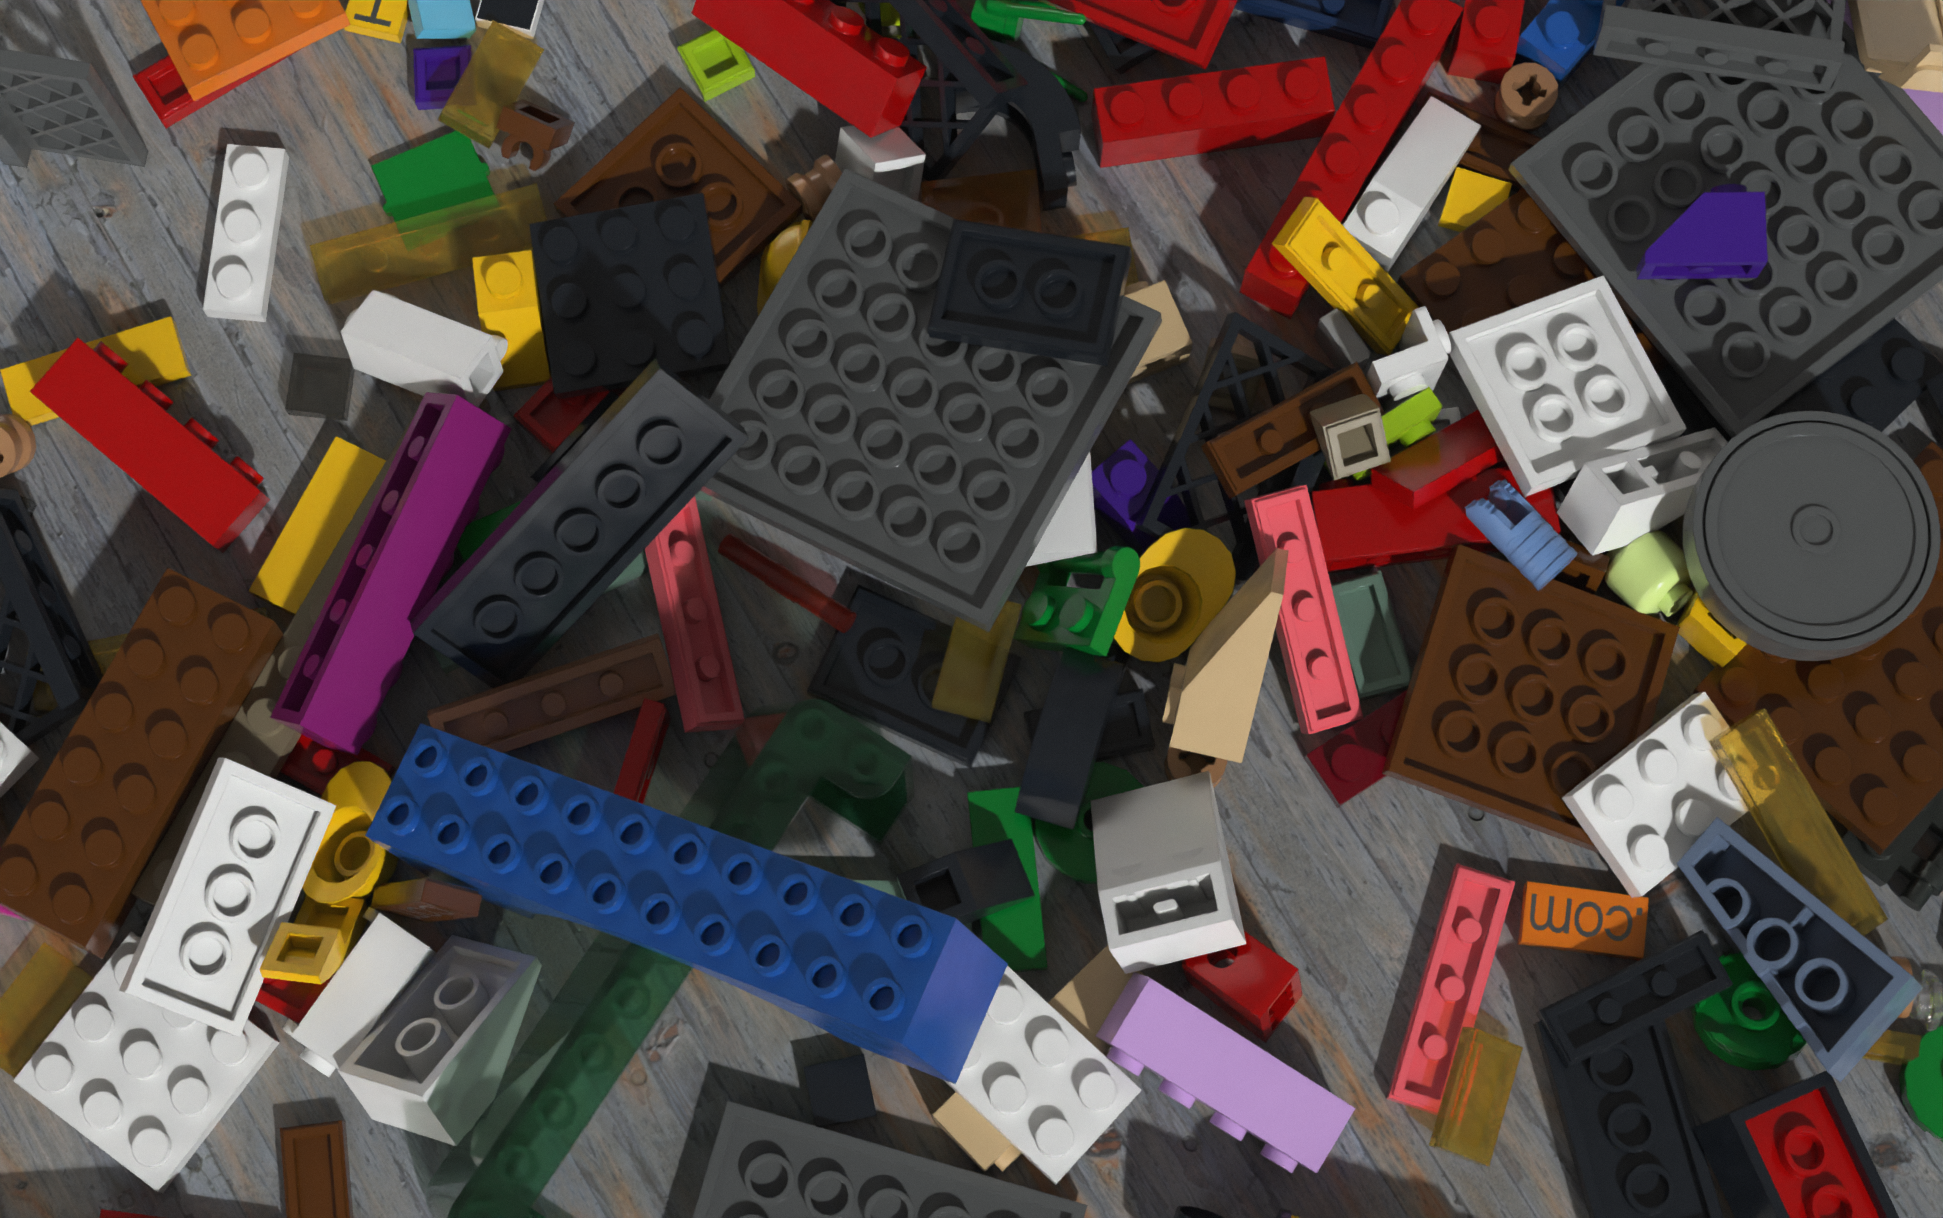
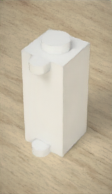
M372 290L360 307L349 314L344 328L340 331L354 369L422 396L426 392L456 394L479 407L504 373L500 361L508 348L507 339L487 334L404 302L389 293Z
M370 906L363 917L372 924L298 1025L288 1018L281 1028L305 1046L299 1057L327 1077H330L336 1068L339 1069L436 954L429 946L383 914L370 908Z

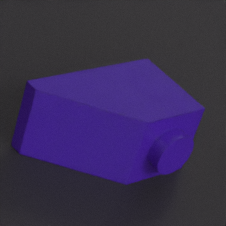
M1741 184L1719 185L1711 188L1710 192H1704L1645 251L1636 268L1637 280L1757 278L1768 262L1765 192H1747V187Z
M1130 439L1092 471L1094 509L1122 540L1137 552L1140 558L1148 547L1157 540L1134 526L1159 470ZM1178 494L1167 497L1157 520L1174 530L1190 526L1191 522L1186 507Z

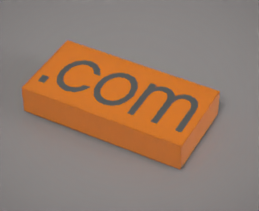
M1527 881L1523 887L1518 944L1640 961L1644 958L1649 898H1631L1630 895Z

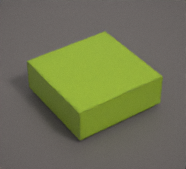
M715 29L677 47L678 55L704 102L756 77L755 70L745 51Z

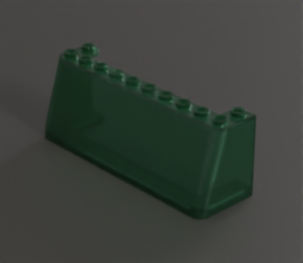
M807 699L760 706L746 717L679 817L773 851L809 798L881 845L914 797L912 756L824 700ZM600 931L503 1073L495 1099L458 1145L453 1146L430 1180L426 1190V1205L433 1218H547L533 1209V1205L683 985L693 967Z

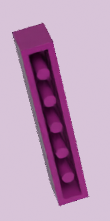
M425 393L270 718L327 748L354 755L359 754L362 745L370 739L376 728V715L388 690L395 685L402 673V660L414 637L410 621L429 602L440 580L450 571L454 562L453 552L465 527L472 522L478 512L479 497L490 474L496 470L503 459L505 452L504 444L512 428L459 395Z

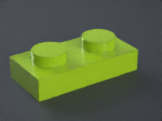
M1430 387L1381 417L1389 451L1400 444L1407 449L1435 432L1436 429L1432 424L1435 422L1442 404ZM1325 461L1324 464H1323V466L1325 467V469L1327 470V472L1330 474L1329 469H1328V466H1327V463H1326V461ZM1371 468L1352 474L1356 481H1360L1371 475Z

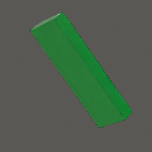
M1020 787L967 792L972 847L1012 839L1035 894V897L981 918L982 941L1001 957L1015 973L1047 970L1031 817L1015 812Z

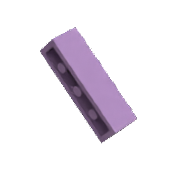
M1136 972L1131 976L1096 1034L1097 1038L1112 1046L1106 1056L1108 1059L1137 1077L1144 1067L1163 1079L1158 1088L1160 1092L1188 1109L1191 1108L1195 1100L1215 1111L1209 1120L1211 1124L1239 1141H1242L1246 1132L1250 1133L1265 1143L1260 1154L1290 1173H1293L1297 1164L1318 1173L1356 1109L1158 982Z

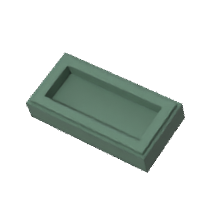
M1381 570L1331 583L1359 701L1408 689L1412 670Z

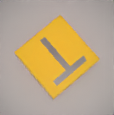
M349 0L345 12L351 25L344 29L356 34L401 43L410 14L408 0Z

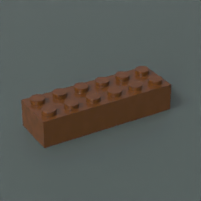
M167 567L0 850V907L101 959L104 958L137 901V898L131 892L284 634L275 621Z

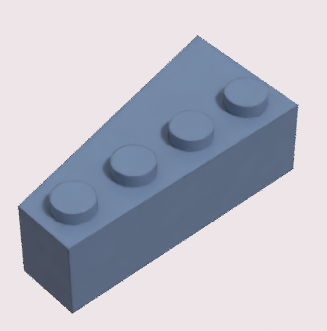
M1718 817L1715 818L1677 862L1679 868L1721 926L1735 942L1752 969L1780 1004L1792 1024L1809 1044L1826 1071L1840 1083L1923 989L1910 973Z

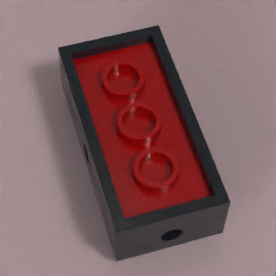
M1827 1071L1790 1084L1693 1128L1735 1218H1899L1832 1075Z

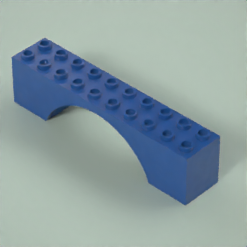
M422 723L419 724L365 835L431 879L478 891V894L482 895L481 900L532 920L535 914L549 915L591 927L632 942L751 993L818 1026L843 1041L953 1084H956L1008 965L954 917Z

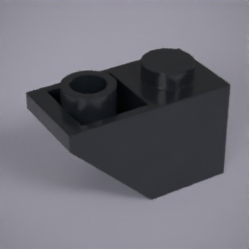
M1012 839L956 851L897 875V883L903 899L954 917L963 925L1035 897Z

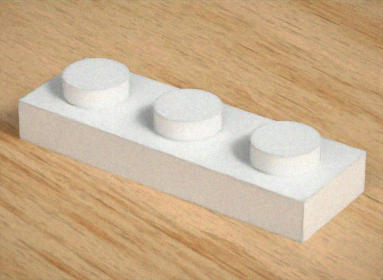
M227 144L203 311L207 317L266 322L289 156L285 149Z

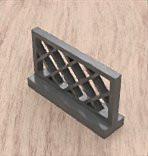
M1603 0L1593 55L1829 92L1843 62L1845 42L1841 40L1846 0H1831L1830 7L1825 0H1804L1785 13L1782 12L1773 0H1753L1771 20L1770 23L1762 28L1743 26L1733 14V12L1752 0H1730L1725 4L1722 0H1703L1712 12L1702 19L1684 17L1674 5L1679 0H1652L1653 3L1642 10L1616 6V0ZM1812 9L1828 27L1827 39L1805 36L1792 22Z
M0 48V159L4 164L27 168L31 149L145 167L148 155L147 148L91 63Z

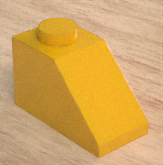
M532 251L473 257V271L481 331L503 337L508 341L506 354L500 361L504 373L493 386V390L500 391L544 385L552 375Z

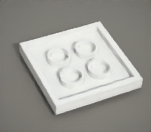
M1604 275L1451 331L1448 334L1451 344V353L1449 354L1524 497L1576 478L1586 462L1678 438L1686 430L1684 422Z
M131 931L13 1081L155 1191L164 1193L280 1042L249 1019H247L240 1037H237L119 991L141 940L140 936Z

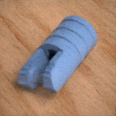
M1505 479L1502 481L1497 480L1489 487L1488 498L1491 502L1489 500L1486 501L1484 498L1477 501L1473 500L1465 507L1466 516L1539 591L1554 579L1578 553L1566 543L1565 539L1541 517Z

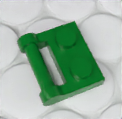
M1114 546L1106 551H1097L1087 555L1037 564L1036 566L1040 573L1030 597L1023 606L1022 618L1014 639L1033 649L1063 652L1066 647L1090 655L1107 656L1139 574L1140 559L1137 552L1129 547ZM1071 573L1104 576L1100 589L1066 587Z

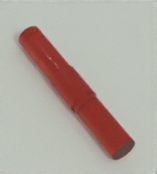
M732 533L722 540L718 553L764 582L766 586L791 602L797 603L842 633H846L856 619L854 611L811 585L809 581L772 560Z

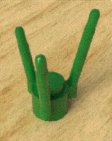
M976 0L971 14V19L990 40L1004 44L1006 40L1014 42L1018 40L1024 18L1083 25L1086 22V16L1082 13L1068 12L1040 1ZM1051 72L1070 97L1079 102L1087 101L1088 94Z

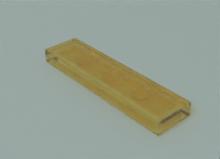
M536 183L309 246L324 301L327 305L370 294L372 290L381 291L472 266L473 257L531 250L533 247L529 224L548 220Z
M1766 709L1755 710L1709 741L1710 745L1784 871L1863 936L1888 920Z

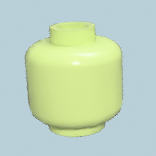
M1661 530L1646 533L1633 540L1627 546L1610 550L1606 554L1610 557L1605 573L1606 584L1628 608L1649 616L1663 612L1669 617L1678 612L1693 595V591L1688 587L1692 580L1685 562L1684 551Z

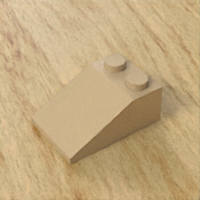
M1276 548L1193 642L1189 649L1186 665L1174 663L1162 718L1163 723L1173 725L1169 747L1242 763L1284 595L1288 550Z

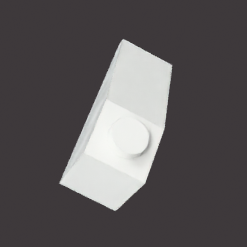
M1433 96L1429 98L1373 177L1343 224L1347 231L1387 273L1391 270L1481 128V125Z
M1711 428L1586 462L1557 514L1592 556L1627 546L1640 536L1657 531L1685 514L1694 485L1702 472L1728 442L1716 428Z

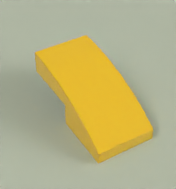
M306 895L294 923L281 922L260 966L261 976L264 978L314 984L324 983L343 964L359 939L368 921L363 917L368 909L366 900L348 898L335 904L319 903Z

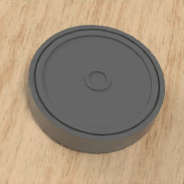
M1797 411L1775 415L1749 426L1733 437L1718 452L1694 485L1687 503L1683 523V549L1689 576L1695 590L1711 614L1728 631L1752 647L1782 658L1802 661L1831 660L1848 656L1876 643L1901 624L1914 611L1930 587L1939 559L1941 542L1940 523L1934 497L1926 479L1909 455L1897 443L1872 426L1851 417L1824 411Z

